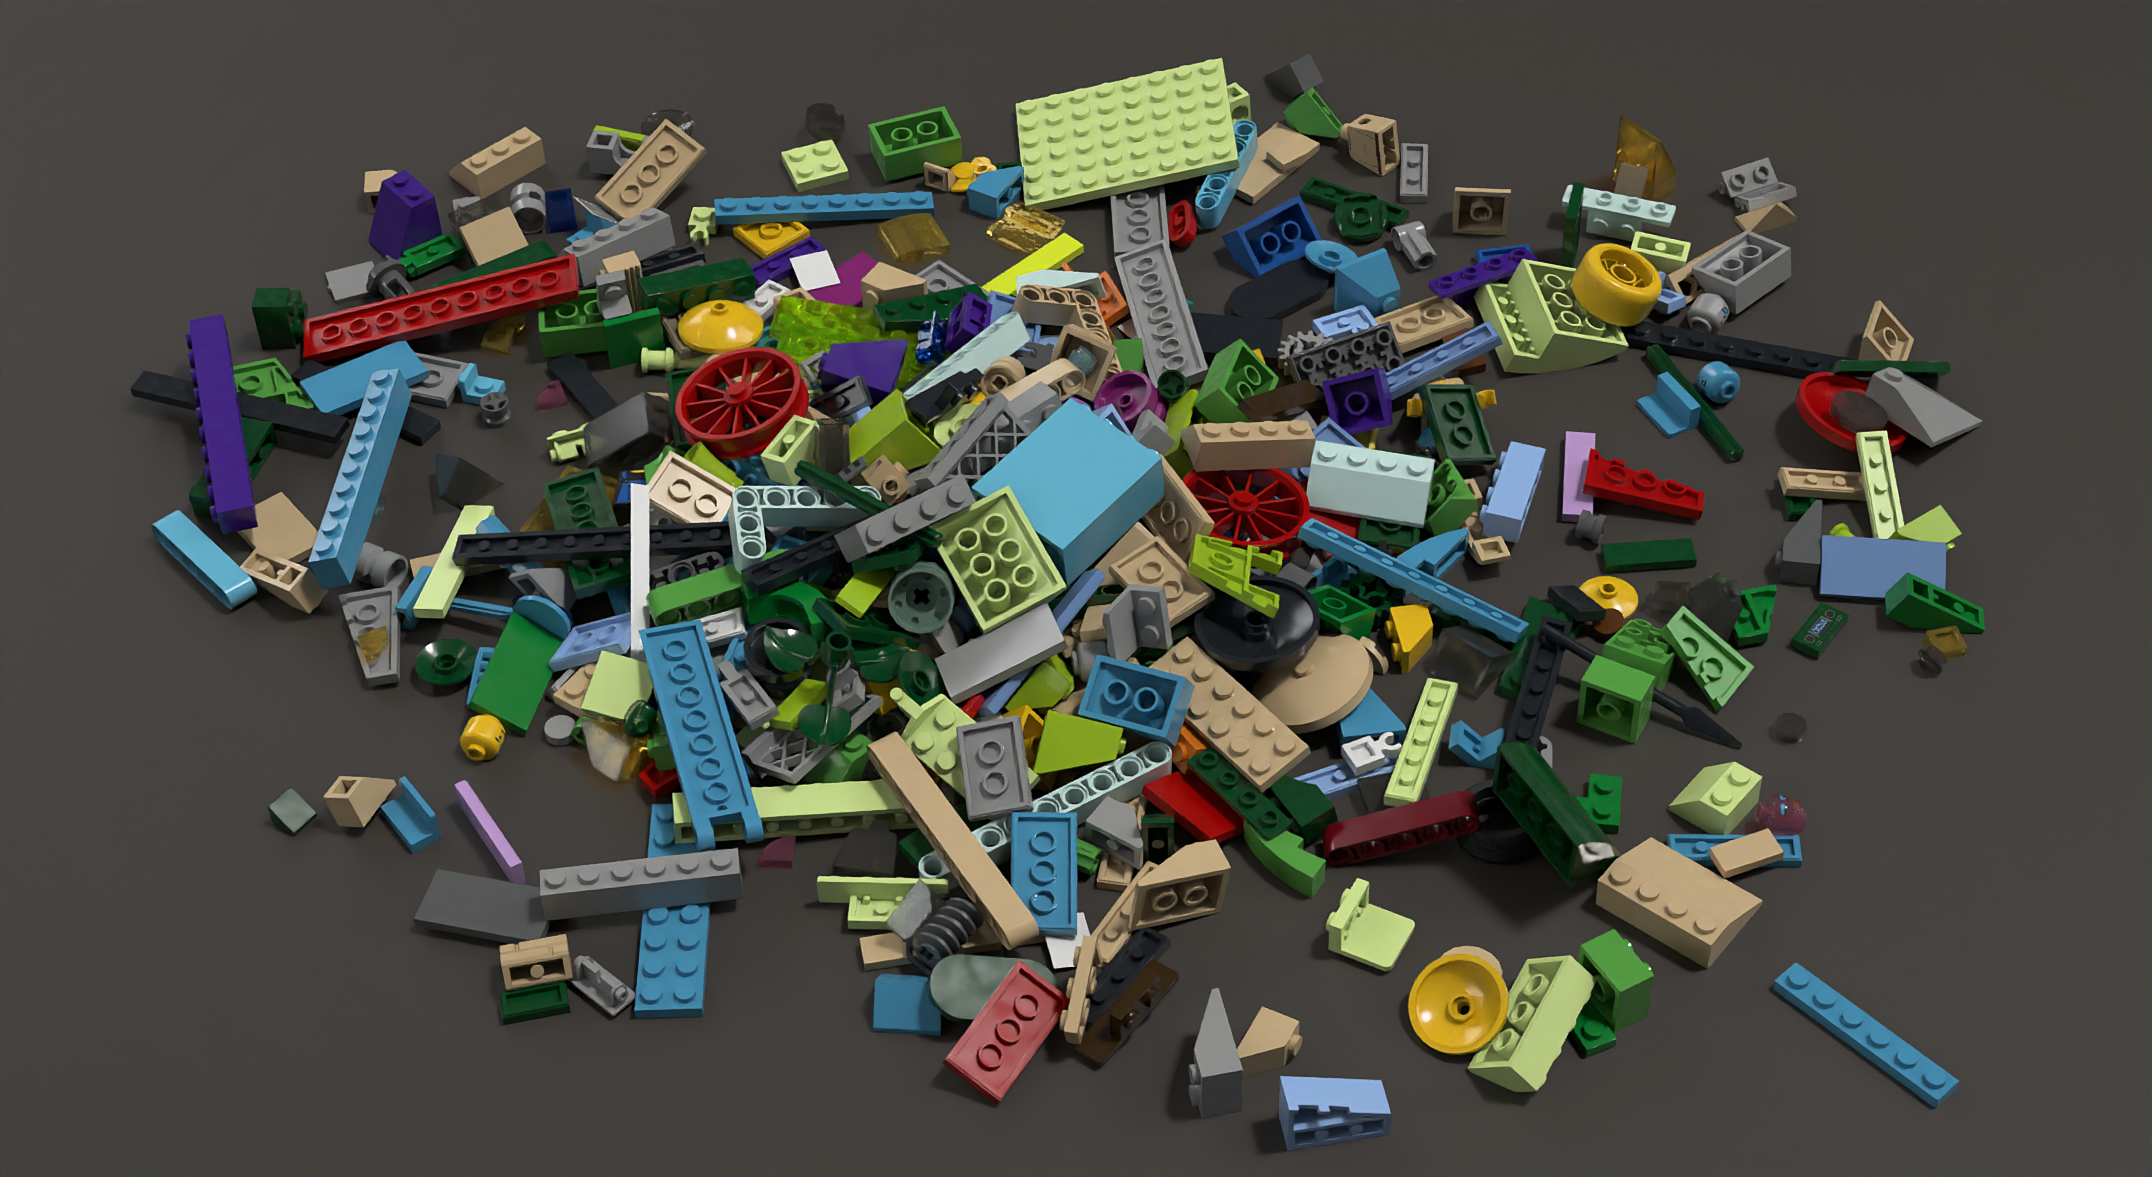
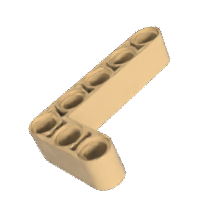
M1030 284L1021 286L1011 312H1018L1023 322L1056 326L1074 324L1099 335L1112 344L1097 300L1090 292L1081 289ZM1116 353L1104 382L1113 375L1123 372Z

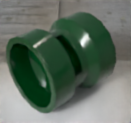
M1171 369L1159 376L1157 382L1158 389L1167 400L1173 402L1188 393L1189 385L1187 379L1180 371Z

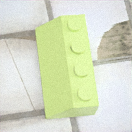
M1571 955L1527 959L1508 993L1509 1009L1503 1028L1488 1045L1476 1051L1467 1069L1471 1073L1514 1092L1538 1091L1545 1083L1546 1074L1553 1061L1560 1055L1561 1046L1568 1033L1575 1027L1576 1018L1583 1005L1590 999L1591 990L1597 980Z

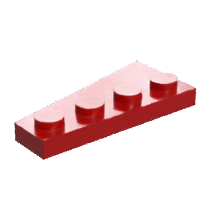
M1590 448L1583 494L1627 505L1644 507L1653 511L1679 515L1683 518L1700 520L1703 511L1704 492L1671 479L1663 482L1658 480L1651 471L1643 468L1640 472L1625 467V461L1615 457L1612 461L1599 456L1600 451Z

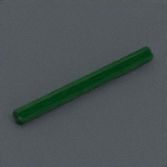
M1658 344L1648 346L1645 356L1660 374L1668 372L1701 406L1699 422L1725 455L1733 462L1738 459L1741 460L1744 453L1742 446Z
M800 460L794 469L795 474L872 517L891 508L886 503L808 461ZM928 526L907 535L934 549H938L944 539L941 533Z

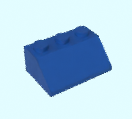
M1300 195L1282 202L1221 236L1233 261L1255 278L1285 262L1305 256V248L1308 243L1322 240Z

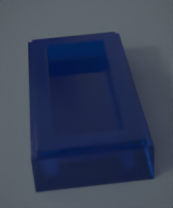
M571 188L545 192L550 233L578 230Z

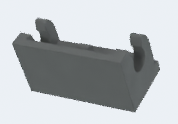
M1028 342L1024 344V347L1034 351L1016 350L1013 353L1015 356H1022L1018 357L1017 360L1024 366L1025 377L1031 374V371L1036 372L1050 364L1054 345L1050 343L1042 345Z

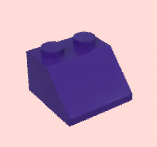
M1374 368L1322 381L1330 419L1348 434L1352 435L1392 425V399L1385 368Z

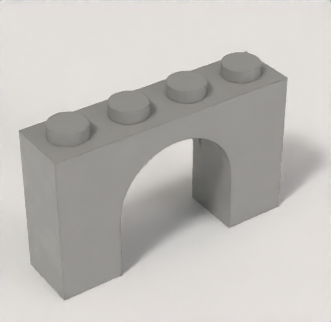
M963 474L834 536L847 563H850L976 501Z

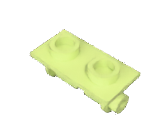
M592 422L580 426L579 429L568 432L561 430L547 437V451L550 453L552 462L558 460L561 463L578 458L579 454L576 448L580 446L584 456L604 451V447L609 446L607 437L604 435L603 422L597 424Z

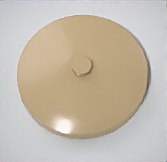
M1321 633L1318 635L1313 646L1299 659L1276 669L1260 671L1261 676L1253 685L1252 695L1295 734L1316 731L1339 721L1363 700L1372 683L1373 663L1365 647L1357 639L1346 634Z

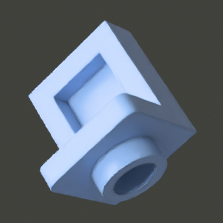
M1659 271L1662 291L1653 309L1657 310L1660 314H1672L1674 311L1686 306V296L1665 288V273Z

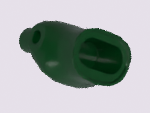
M644 700L635 701L624 715V732L632 738H643L649 733L656 722L657 713L655 709Z

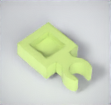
M693 207L688 223L691 244L695 243L698 239H703L704 246H707L709 244L708 234H716L718 225L715 222V208Z

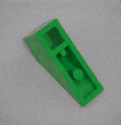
M1908 572L1885 593L1886 616L1911 628L1982 634L1985 631L1984 610L1982 607Z

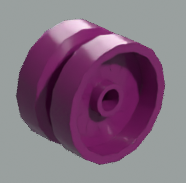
M1125 370L1113 375L1100 387L1094 400V410L1112 403L1131 434L1141 412L1149 409L1164 423L1168 412V403L1155 388L1147 375L1138 370Z

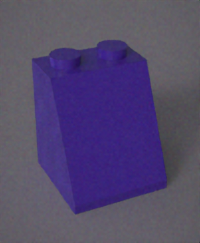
M403 170L382 181L369 235V243L384 257L389 255L391 258L398 260L403 256L404 251L443 235L435 196L410 173Z
M894 339L832 344L829 354L823 352L818 366L817 379L821 380L820 387L823 391L828 392L858 375L864 376L873 404L869 405V407L874 408L894 391L905 361L908 341Z

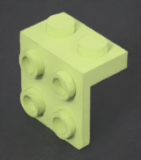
M1357 878L1351 889L1346 888L1343 892L1338 911H1333L1327 920L1326 930L1329 931L1328 950L1377 969L1390 971L1415 929V923L1409 918L1369 904V882Z

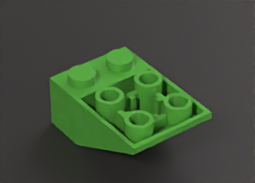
M1642 619L1629 620L1605 643L1602 656L1606 659L1655 676L1654 687L1660 691L1664 689L1680 659L1662 630L1652 627L1650 622Z

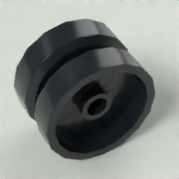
M785 618L766 619L756 624L746 635L743 645L744 670L748 669L769 698L776 700L786 699L805 679H812L814 664L808 665L805 663L804 668L798 673H787L775 668L769 662L764 651L763 638L765 627L792 629L810 634L804 626L794 620Z

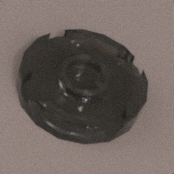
M1840 391L1835 394L1829 405L1832 417L1834 418L1836 415L1840 419L1838 423L1842 427L1856 434L1859 432L1882 431L1888 421L1887 413L1880 404L1858 392Z

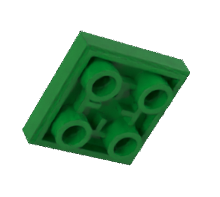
M658 307L602 321L611 369L641 362L642 348H647L650 351H665L661 316Z

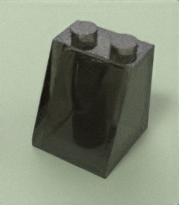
M644 391L586 424L583 428L587 469L599 467L601 474L620 480L622 472L627 471L628 475V471H635L636 462L645 461L647 464L653 462L659 457L666 445L671 446L674 442L669 401ZM629 472V476L631 478L635 477Z

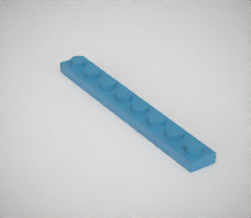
M923 191L714 199L716 225L934 217L932 192Z
M1311 518L1300 527L1297 537L1304 540L1308 546L1315 549H1323L1331 553L1338 561L1349 562L1358 566L1363 573L1376 575L1386 580V583L1394 588H1403L1413 593L1414 597L1420 601L1431 602L1441 607V610L1449 615H1458L1468 620V623L1473 627L1485 628L1495 633L1496 637L1502 641L1516 644L1526 633L1529 623L1328 525Z

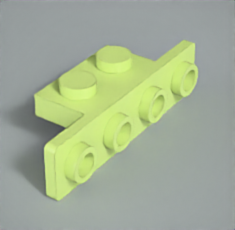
M817 877V891L819 902L850 903L848 929L905 930L906 915L928 895L949 893V881L936 878ZM933 900L928 905H945L948 900ZM916 915L912 918V929L915 928Z

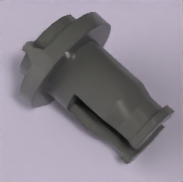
M386 255L384 261L375 265L368 274L366 290L374 298L385 297L386 300L395 298L402 290L406 294L415 293L414 288L405 279L407 275L406 267L399 260L393 259L389 255Z

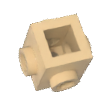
M884 454L861 473L870 487L875 488L880 493L881 500L883 499L889 506L893 502L898 503L908 495V489L912 486L906 479L910 475L909 472L899 461L893 465Z

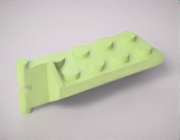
M893 688L890 691V697L904 715L910 719L901 738L920 761L965 799L956 727L976 722L942 693L919 706L900 688ZM1028 767L1030 787L1032 789L1040 781V777ZM1003 816L989 818V820L993 822Z

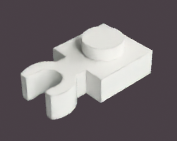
M1386 732L1377 741H1373L1369 735L1342 745L1341 755L1357 776L1384 766L1385 758L1392 759L1398 757L1402 745L1398 743L1390 746L1393 743L1394 734L1393 732Z

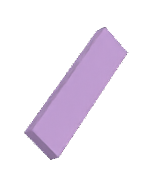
M1566 431L1562 521L1578 522L1583 510L1590 511L1593 515V496L1583 494L1582 491L1590 448L1595 449L1596 433Z
M463 780L454 784L459 806L510 882L525 884L526 880L521 860L468 782Z

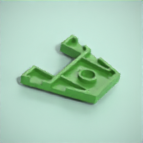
M276 357L233 366L237 392L315 410L314 404L306 399L304 392L294 384L292 377Z

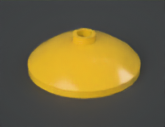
M714 300L696 305L688 310L678 323V334L684 344L694 350L710 354H725L737 349L749 348L758 342L764 330L763 320L754 309L743 303L730 300Z
M1470 954L1447 955L1433 961L1418 975L1409 996V1017L1417 1035L1434 1050L1449 1055L1473 1053L1488 1045L1503 1028L1509 1009L1508 990L1499 972L1484 959ZM1464 1005H1469V1012L1461 1015V1008Z

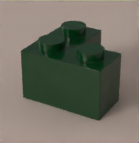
M256 288L251 308L262 349H296L298 337L303 335V319H306L308 315V306L306 302H303L300 290H290V288Z

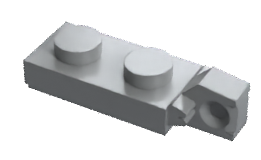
M728 659L717 665L721 673L720 676L723 679L719 683L723 694L752 731L779 715L776 705L748 669L737 672Z

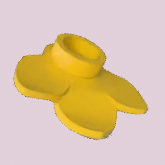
M975 157L971 163L962 162L956 164L950 169L957 178V181L951 187V192H966L970 183L974 182L981 173L997 170L996 166L991 165L990 159L986 157Z

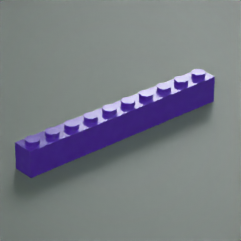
M223 314L189 320L190 332L185 333L188 349H193V351H188L191 368H195L190 370L194 387L198 386V388L193 389L197 406L201 405V407L196 408L199 425L204 424V426L199 427L202 444L207 445L201 448L205 464L209 463L208 466H204L207 482L212 483V485L207 486L210 503H215V505L210 506L212 520L214 524H220L222 534L258 527L225 320Z

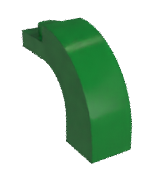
M795 580L779 586L770 592L758 595L745 583L741 582L743 608L750 624L760 623L766 619L773 618L791 619L805 627L816 641L818 649L821 643L825 642V635L829 634L830 626L812 608L816 598L826 599L819 590Z

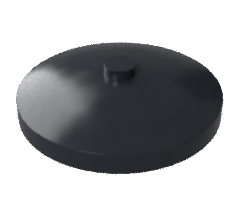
M1263 575L1250 576L1249 584L1280 595L1279 608L1274 618L1263 614L1218 588L1213 590L1215 592V599L1196 611L1194 626L1199 647L1219 665L1239 671H1267L1290 664L1303 656L1313 646L1320 631L1319 608L1311 593L1291 580L1275 576Z

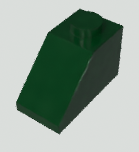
M1173 814L1141 815L1143 866L1147 861L1160 865L1175 854Z

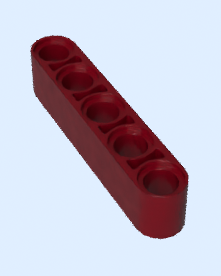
M1456 791L1330 824L1322 831L1325 860L1331 866L1341 867L1475 832L1480 826L1476 796L1470 791Z

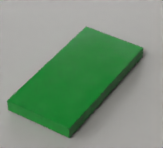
M513 612L503 629L467 707L480 714L493 715L500 720L504 727L523 736L530 725L553 674V670L548 663L564 639Z

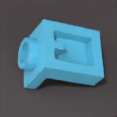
M469 363L466 370L458 378V388L461 390L463 402L480 405L481 398L491 392L504 393L506 390L504 381L479 376L477 366L473 363Z

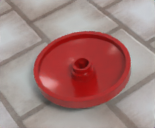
M1834 372L1814 373L1807 376L1801 382L1796 392L1795 404L1805 422L1822 437L1850 451L1858 453L1855 436L1859 432L1887 431L1891 454L1903 446L1909 434L1862 404L1869 383L1853 376L1834 374Z

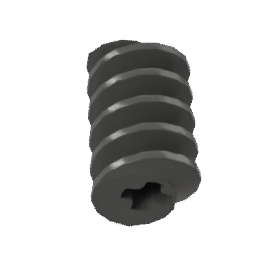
M949 899L945 906L937 912V915L930 919L929 924L925 925L921 932L913 938V949L916 955L927 967L934 969L942 959L953 955L952 953H957L960 950V945L968 942V936L974 935L976 928L983 925L982 914L973 904L964 899Z

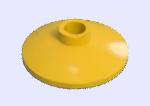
M1599 576L1587 580L1579 588L1604 609L1613 608L1619 610L1624 620L1632 616L1637 609L1638 595L1635 589L1622 579L1611 576Z

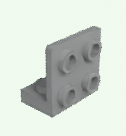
M1130 584L1104 610L1102 623L1106 628L1108 639L1107 653L1111 658L1126 661L1138 647L1168 649L1173 644L1165 587Z

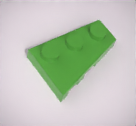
M1684 606L1674 614L1662 629V632L1716 712L1723 707L1754 668L1752 664Z

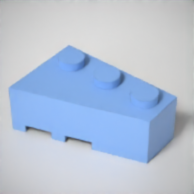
M1280 1076L1279 1120L1288 1151L1390 1134L1391 1112L1381 1080Z

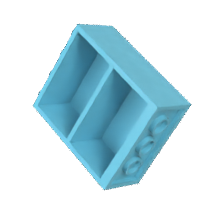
M1071 398L971 487L972 494L977 502L1009 485L1066 586H1069L1165 496L1162 457L1155 450L1148 449L1140 444L1132 435L1125 434L1117 429L1109 420L1102 419L1094 414L1088 406L1080 405Z

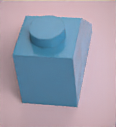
M1015 166L981 173L968 186L969 209L998 219L1023 191L1024 167Z

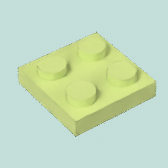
M832 139L781 152L782 162L798 192L849 179V171Z

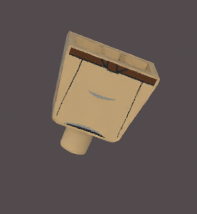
M1364 114L1350 124L1346 123L1342 126L1340 136L1348 140L1349 152L1353 160L1380 176H1384L1400 165L1396 120Z

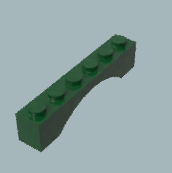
M1284 775L1265 790L1269 796L1267 799L1292 821V827L1289 829L1290 832L1295 835L1299 834L1306 844L1322 835V831L1326 826L1339 822L1334 805L1316 784L1301 782Z

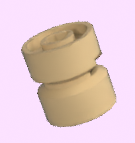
M1003 356L997 358L984 371L983 374L985 376L981 380V388L986 397L998 393L1025 378L1024 366L1014 357Z

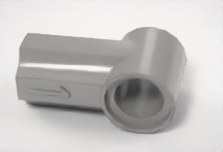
M1421 221L1392 228L1391 237L1394 247L1397 251L1405 252L1414 268L1420 269L1421 272L1426 271L1437 262V254L1427 241L1426 231Z

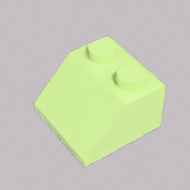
M1736 762L1704 767L1669 805L1668 810L1710 834L1729 835L1758 803L1762 776Z

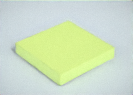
M602 650L581 709L584 712L623 722L624 715L635 701L644 700L650 705L654 690L646 662Z

